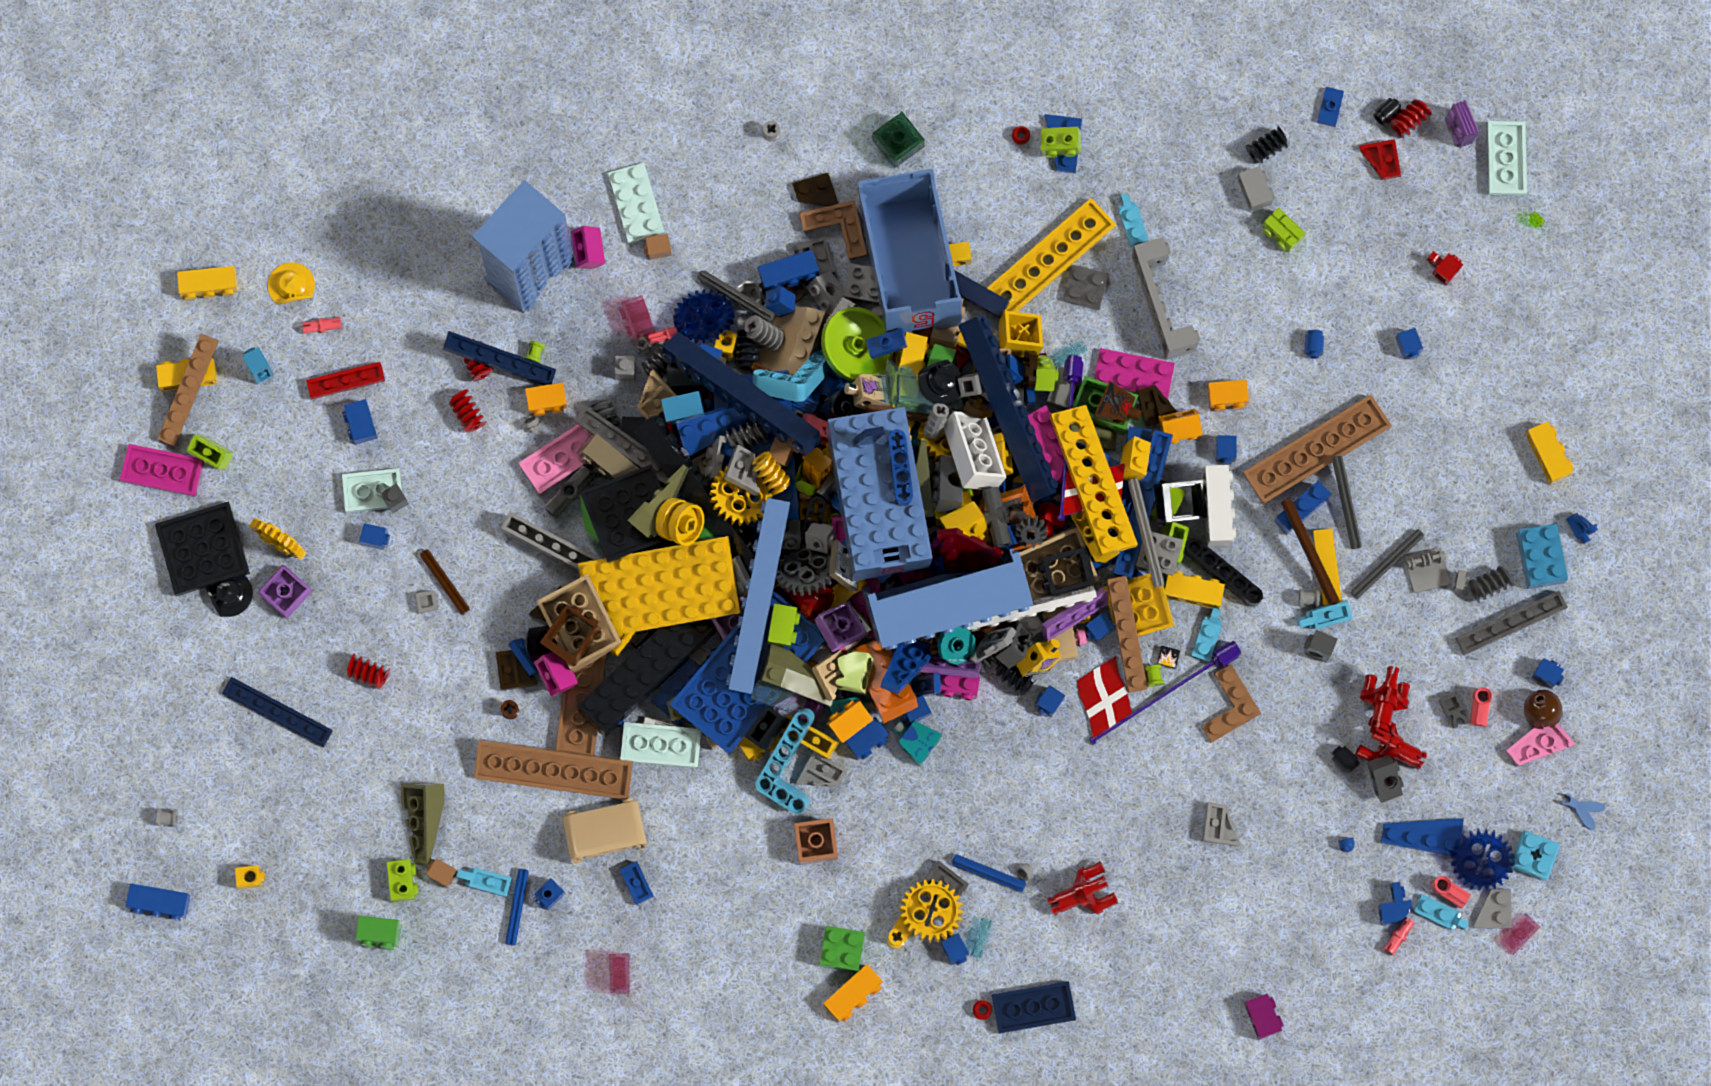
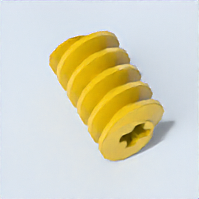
M767 451L753 460L752 465H756L753 471L757 472L760 470L757 475L758 478L764 476L765 478L762 480V483L769 482L766 488L768 490L774 488L771 494L776 495L784 491L791 481H789V476L785 475V471L780 469L781 467L776 463L775 458L771 457V453Z

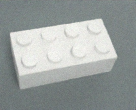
M954 411L945 422L943 428L962 487L980 490L999 487L1007 477L987 417L979 419L969 413Z
M1229 465L1205 466L1202 480L1206 487V545L1209 548H1229L1231 543L1234 542V538H1236V527H1232L1233 519H1235V509L1231 508L1232 501L1234 500L1233 489H1230L1231 482L1233 481L1232 470L1229 471Z

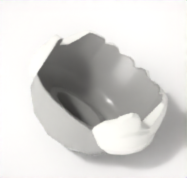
M744 281L737 287L736 290L761 304L763 291L758 284L753 281Z

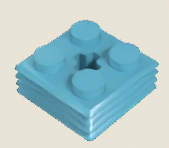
M1525 830L1520 836L1510 868L1546 881L1549 878L1560 844ZM1537 851V855L1540 856V858L1533 860V856L1530 854Z

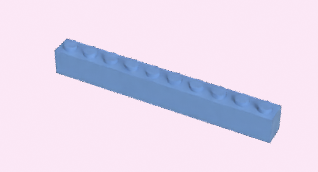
M767 498L766 502H762L760 513H764L763 520L759 521L757 526V532L760 535L759 540L754 542L753 551L756 552L755 559L750 561L749 570L752 571V575L746 581L745 589L748 590V595L743 597L741 608L745 610L743 617H739L737 627L741 628L740 635H736L734 647H737L736 655L732 654L730 666H733L732 674H728L726 681L729 690L753 694L790 502Z

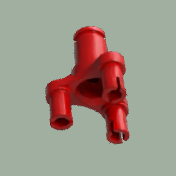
M1393 666L1387 667L1386 679L1382 686L1375 689L1378 680L1377 676L1372 674L1365 676L1364 688L1361 690L1360 699L1374 707L1370 727L1372 734H1375L1373 730L1376 727L1389 733L1393 711L1408 709L1410 684L1405 682L1397 684L1399 668L1395 667L1394 671Z
M1372 716L1368 722V726H1371ZM1392 721L1389 733L1378 727L1373 730L1375 734H1372L1371 738L1381 742L1377 751L1374 752L1360 744L1355 752L1356 756L1366 761L1389 754L1392 759L1395 758L1412 767L1415 766L1418 770L1424 764L1420 760L1427 757L1426 752H1421L1420 749L1403 741V738L1398 735L1396 730V723Z
M1101 861L1089 867L1077 869L1073 887L1053 895L1054 897L1047 898L1049 905L1059 902V905L1051 908L1054 915H1058L1059 912H1065L1078 905H1082L1098 915L1104 909L1119 904L1114 892L1100 899L1094 896V892L1109 887L1107 882H1103L1106 881L1104 875L1090 881V878L1105 873Z

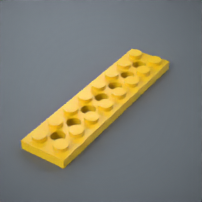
M1090 198L987 289L1000 296L1005 292L1010 293L1012 298L1009 300V305L1005 310L1019 312L1112 231L1117 224ZM1087 220H1092L1095 223V226L1093 228H1087L1084 222ZM1073 232H1078L1081 235V239L1073 240L1070 235ZM1064 244L1067 247V251L1061 253L1057 250V246ZM1050 256L1053 258V263L1047 265L1043 262V258ZM1036 268L1040 274L1032 277L1029 274V270ZM1022 280L1026 286L1023 289H1018L1015 286V282Z
M1084 405L1051 414L1049 417L1100 556L1136 547L1138 543L1087 406ZM1069 425H1077L1079 431H1071ZM1076 442H1083L1085 449L1077 448ZM1083 459H1088V460H1090L1091 463H1092V466H1090V467L1084 466L1083 463H1082V460H1083ZM1089 477H1096L1098 484L1090 483ZM1095 494L1103 495L1105 500L1103 502L1097 501ZM1103 511L1109 512L1111 519H1104L1101 513ZM1108 529L1116 530L1117 536H1110Z

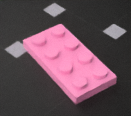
M578 424L518 463L539 495H542L577 472L582 466H586V464L578 459L579 455L576 452L591 433Z

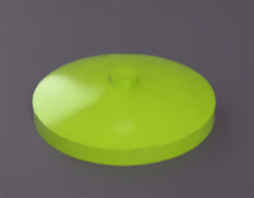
M849 307L838 311L829 318L822 332L821 345L827 363L836 374L851 382H854L860 374L882 375L891 363L893 352L874 359L870 357L866 340L885 334L883 321L876 314L861 307Z

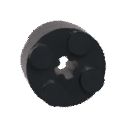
M843 390L823 399L819 403L816 417L828 421V419L862 414V409L859 410L854 405L853 395L845 394Z

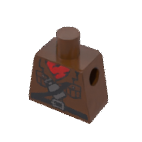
M1109 381L1094 414V418L1124 425L1127 417L1138 421L1142 410L1132 407L1135 401L1133 395Z

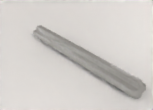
M1137 478L1128 480V485L1153 585L1155 588L1164 586V580L1139 481Z

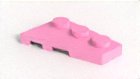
M1557 723L1551 728L1550 726L1543 727L1544 729L1533 728L1505 752L1517 766H1521L1574 746L1575 743Z

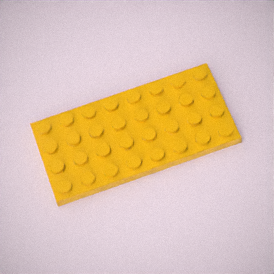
M728 536L698 541L688 546L676 545L632 553L611 563H607L606 558L578 563L580 578L587 574L589 575L618 635L742 613Z

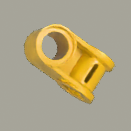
M899 917L895 926L890 931L887 942L891 948H901L909 936L913 934L914 931L907 932L909 925L903 926V922L906 919H900ZM900 935V939L894 942L893 936Z

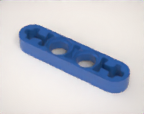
M896 429L891 431L888 436L894 495L899 505L906 506L913 499L905 433ZM895 434H898V437L902 438L899 442L900 448L892 450V448H896V441L892 439ZM897 453L903 454L905 457L904 462L897 463L894 460V455ZM899 472H904L907 475L905 482H899L896 479V475ZM908 485L909 487H905V494L909 495V497H907L906 501H903V498H899L902 493L901 487Z

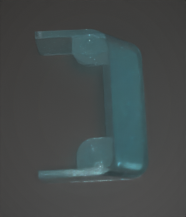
M888 359L884 375L887 376L890 401L896 408L905 407V410L910 412L930 414L935 404L922 394L918 384V375L912 371V368L904 365L897 367L892 359ZM960 395L955 402L946 405L949 408L948 417L954 411L964 412L963 409L967 402V397H961Z

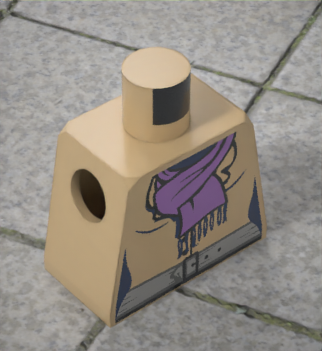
M860 374L853 383H846L845 394L853 395L854 405L857 408L866 410L868 404L891 406L886 375Z

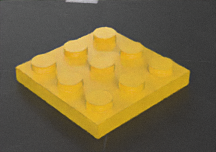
M1151 573L1132 578V580L1128 579L1138 637L1175 627L1164 586L1155 588ZM1104 586L1103 588L1108 592V605L1115 625L1108 586Z

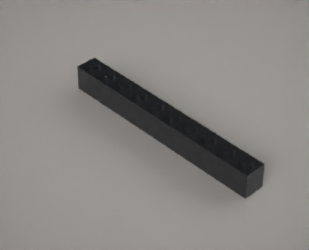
M658 415L649 417L634 433L668 478L683 464L689 468L679 490L680 494L686 502L696 504L702 508L704 525L715 538L729 537L732 560L739 555L751 578L752 571L749 570L751 559H755L756 552L753 551L755 541L748 536L747 530L742 524L739 526L737 520L731 524V518L724 521V514L718 516L720 510H713L716 503L710 502L711 498L714 497L709 495L710 491L714 490L710 487L711 482L704 478L699 466L689 458L687 450L680 446L677 442V437L667 429L665 421L658 417Z

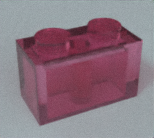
M643 295L621 302L622 308L619 309L622 320L626 319L628 325L625 326L628 337L632 336L634 341L643 336L648 337V334L655 332Z
M629 953L609 954L610 994L631 995Z

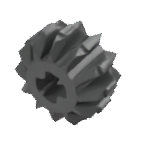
M1030 514L1027 515V519L1020 518V523H1017L1015 527L1017 529L1015 536L1019 537L1018 542L1024 541L1025 547L1028 544H1031L1033 548L1036 546V543L1041 545L1043 539L1047 538L1045 532L1048 530V527L1044 526V519L1038 521V515L1032 519Z

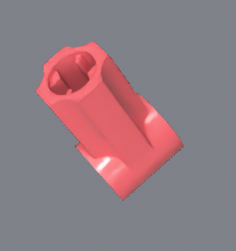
M1481 687L1472 694L1470 725L1487 727L1489 706L1492 699V693L1488 688ZM1479 692H1483L1486 695L1485 702L1478 699Z
M1440 876L1431 883L1433 893L1442 896L1460 909L1464 907L1471 895L1452 883L1446 876ZM1438 881H1442L1445 884L1444 891L1438 889Z

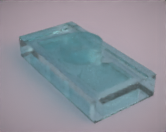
M757 680L751 700L788 712L794 693Z

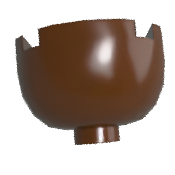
M1537 690L1526 698L1524 702V715L1527 723L1534 728L1544 729L1543 727L1548 726L1551 728L1560 722L1563 716V706L1558 696L1553 692Z

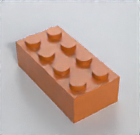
M874 639L852 650L869 653L874 658L866 691L883 724L918 707L916 696L909 683L899 694L880 688L893 657L891 649L886 650V648H882Z

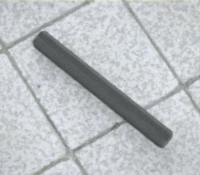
M701 270L699 272L698 279L764 320L768 322L773 320L774 312L707 271Z
M1335 456L1332 458L1349 541L1352 549H1358L1362 547L1344 460L1342 456Z
M1416 529L1352 589L1351 594L1356 599L1362 596L1424 537V534L1419 529Z

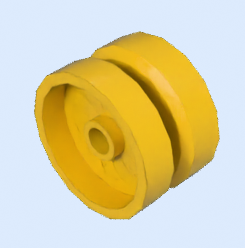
M670 498L661 505L655 521L656 531L664 539L688 546L699 538L703 530V510L696 504L679 498Z

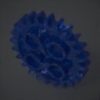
M703 289L702 294H699L696 290L694 296L688 293L689 298L682 297L683 303H677L678 308L674 309L673 322L677 332L685 337L687 336L689 340L694 339L696 344L699 340H702V343L705 344L707 339L712 343L714 337L719 340V335L725 336V330H731L730 325L734 324V308L731 305L730 299L727 300L725 295L720 296V292L714 295L713 290L706 293L705 289Z
M1477 828L1476 834L1469 830V837L1462 834L1463 841L1457 839L1459 847L1453 846V850L1456 853L1451 854V858L1456 859L1451 862V866H1457L1453 869V873H1459L1457 879L1464 878V886L1470 883V889H1473L1476 885L1478 886V891L1481 890L1482 886H1485L1486 891H1488L1490 885L1496 889L1497 882L1503 885L1502 878L1508 880L1509 876L1507 873L1513 872V869L1509 866L1515 865V861L1509 860L1515 856L1514 853H1509L1513 850L1512 846H1506L1508 839L1502 841V834L1496 837L1495 830L1489 834L1487 828H1485L1484 833H1481L1480 829ZM1478 843L1483 848L1480 851H1475L1472 849V846ZM1487 844H1490V848L1486 853V860L1483 861L1480 872L1476 875L1475 872L1480 865L1479 859L1483 858ZM1493 851L1501 853L1498 858H1493L1490 854ZM1468 861H1472L1475 863V866L1473 868H1467L1464 864ZM1486 868H1490L1494 872L1492 875L1487 876L1483 871Z

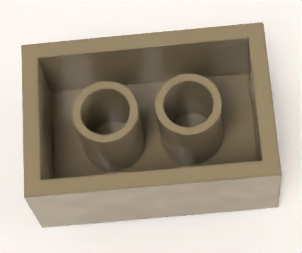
M598 434L589 435L576 452L579 455L578 459L586 465H592L594 467L593 471L600 477L605 476L609 480L639 469Z

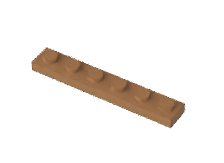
M203 333L200 334L157 438L158 440L176 446L219 340Z
M1124 575L1106 579L1128 693L1146 690L1148 687L1127 577Z

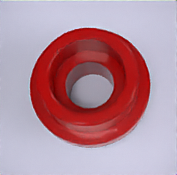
M1024 126L1016 127L1012 132L1013 141L1019 145L1026 144L1030 140V131ZM1023 133L1025 137L1020 139L1017 135Z
M985 1000L977 1001L973 1006V1015L979 1020H986L992 1014V1006ZM980 1007L986 1008L984 1014L979 1013Z

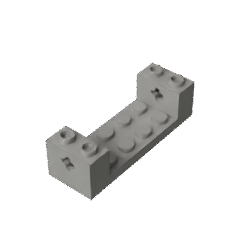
M1163 237L1134 245L1131 256L1165 358L1169 360L1195 352L1200 337L1198 331L1194 330L1193 325L1170 331L1172 324L1169 318L1166 319L1164 313L1166 312V306L1164 301H1160V288L1158 283L1155 284L1153 277H1155L1153 268L1166 265L1169 258L1168 253H1170L1168 242H1164Z

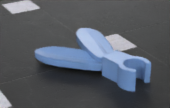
M1563 794L1569 798V802L1565 803L1562 800L1560 803L1575 809L1584 826L1594 830L1595 822L1588 812H1601L1606 808L1605 805L1600 802H1579L1572 798L1570 794Z

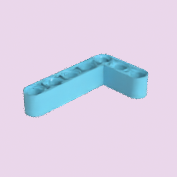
M816 350L793 376L758 369L753 372L752 384L771 397L802 402L807 399L829 374L830 366L824 357L823 351Z
M803 708L795 714L756 781V788L760 793L794 814L802 813L809 806L810 799L805 793L781 779V776L814 721V713L808 708ZM800 715H805L808 722H802ZM791 731H795L798 734V739L791 736ZM781 747H786L789 751V754H784L781 750ZM772 763H776L779 766V771L773 769ZM763 779H767L770 782V787L763 784ZM779 789L784 790L787 796H781ZM795 800H800L803 803V807L797 806Z

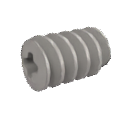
M753 315L744 324L747 337L768 348V350L775 351L782 344L784 332L763 318Z

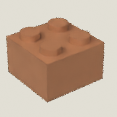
M833 818L794 823L799 865L838 860Z

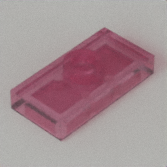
M1526 913L1499 942L1514 955L1540 926Z

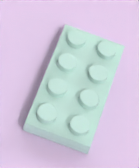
M1488 121V195L1526 196L1525 122Z
M641 163L608 172L628 244L646 239L645 237L665 234L645 164Z
M624 722L620 759L633 761V763L698 768L701 731L697 728Z

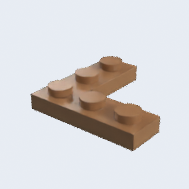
M855 200L800 213L804 232L841 224L849 260L867 256Z
M1232 665L1214 674L1234 707L1201 726L1211 743L1261 715L1260 710Z

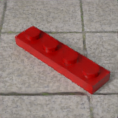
M376 362L306 380L310 398L313 400L384 382L385 377L381 362Z

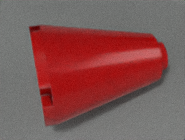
M825 586V590L819 588V593L812 591L810 596L808 592H805L803 596H801L800 592L793 595V591L787 593L786 588H781L811 622H815L814 619L822 613L823 609L825 611L829 610L835 596L832 593L834 590Z

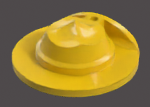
M295 262L284 263L275 268L268 279L269 295L277 305L313 297L315 280L311 271L302 264Z

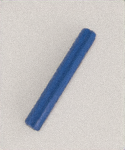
M955 854L952 860V865L1019 892H1023L1025 888V881L958 854Z
M518 869L505 940V943L510 946H515L529 874L527 869Z

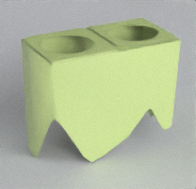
M843 649L849 654L838 658L839 670L844 677L836 680V684L842 686V688L837 689L865 694L874 658L869 653Z

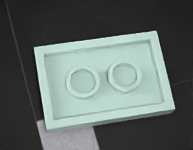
M399 468L342 474L346 513L389 509L380 493L396 483L402 491Z

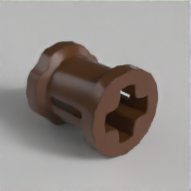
M506 700L501 705V712L506 719L512 720L518 716L519 708L513 700ZM510 705L512 706V708H515L512 710L511 714H509L508 711H505L508 709V706Z

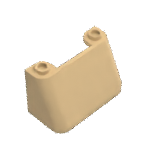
M634 798L623 800L622 804L577 813V811L565 813L562 821L571 863H581L584 857L590 860L593 857L615 852L633 850L632 846L639 850L648 848L639 802L634 801Z

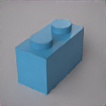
M253 347L245 351L242 357L257 384L274 376L259 347Z

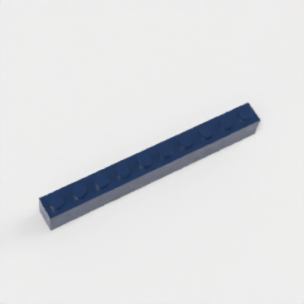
M984 314L959 324L958 327L1031 502L1039 501L1059 492L1057 482L1050 472V465L1043 455V448L1036 438L1035 429L1028 419V412L1021 402L1020 393L1013 383V376L1006 366V359L998 347L997 338L993 335L989 319Z
M677 332L662 346L664 358L668 363H673L682 373L689 374L695 382L706 386L709 392L720 396L721 400L725 403H730L739 413L747 415L753 423L761 425L767 433L771 432L780 442L788 444L794 452L806 457L821 443L820 431L681 333Z

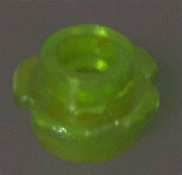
M1536 211L1531 215L1528 214L1530 217L1528 221L1535 228L1538 226L1542 227L1545 220Z

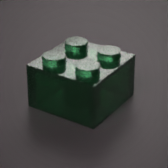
M900 112L872 133V141L894 168L925 147V139L903 112Z

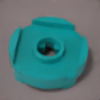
M960 626L955 627L954 631L943 634V632H940L937 644L939 656L951 664H962L967 661L965 659L969 655L972 656L974 653L976 640L969 629H962ZM957 640V642H960V646H957L955 649L953 644Z

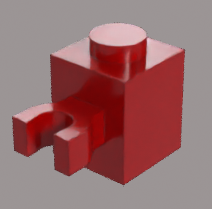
M1433 251L1427 259L1430 264L1436 266L1432 275L1446 286L1463 266L1461 260L1456 255H1451L1450 253L1442 259Z
M1051 501L1039 504L1036 514L1038 515V521L1044 519V526L1048 527L1045 533L1049 538L1052 537L1053 530L1063 528L1067 521L1066 516L1064 521L1057 520L1060 506Z

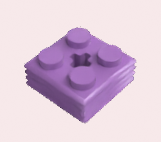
M1463 100L1460 103H1453L1448 111V115L1445 117V122L1448 127L1452 128L1454 143L1462 148V146L1474 142L1479 130L1467 101Z
M282 565L258 591V594L286 619L312 593V589L285 565ZM283 588H284L285 590L288 589L289 594H288V595H285V594H284V595L282 596L283 593H282L281 590H282Z
M849 601L819 614L814 619L832 652L862 639L867 634Z

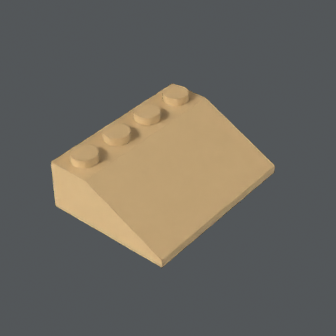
M795 306V311L781 317L775 314L771 324L784 332L782 344L775 351L762 347L758 363L773 372L788 370L789 375L793 376L816 350H820L822 326L828 319L826 312L809 307Z
M1071 527L1050 538L1043 539V543L1034 548L1030 547L1018 551L1032 601L1048 597L1042 588L1044 579L1043 575L1038 571V558L1081 546L1086 547L1077 527ZM1076 555L1048 562L1055 589L1083 582ZM1089 556L1095 582L1099 581V578Z
M588 574L537 600L549 628L566 604L571 607L576 605L583 610L582 615L586 618L590 615L599 621L597 625L602 629L576 666L567 662L570 670L575 672L593 663L622 643ZM571 614L556 635L555 640L561 648L574 655L592 630V627Z

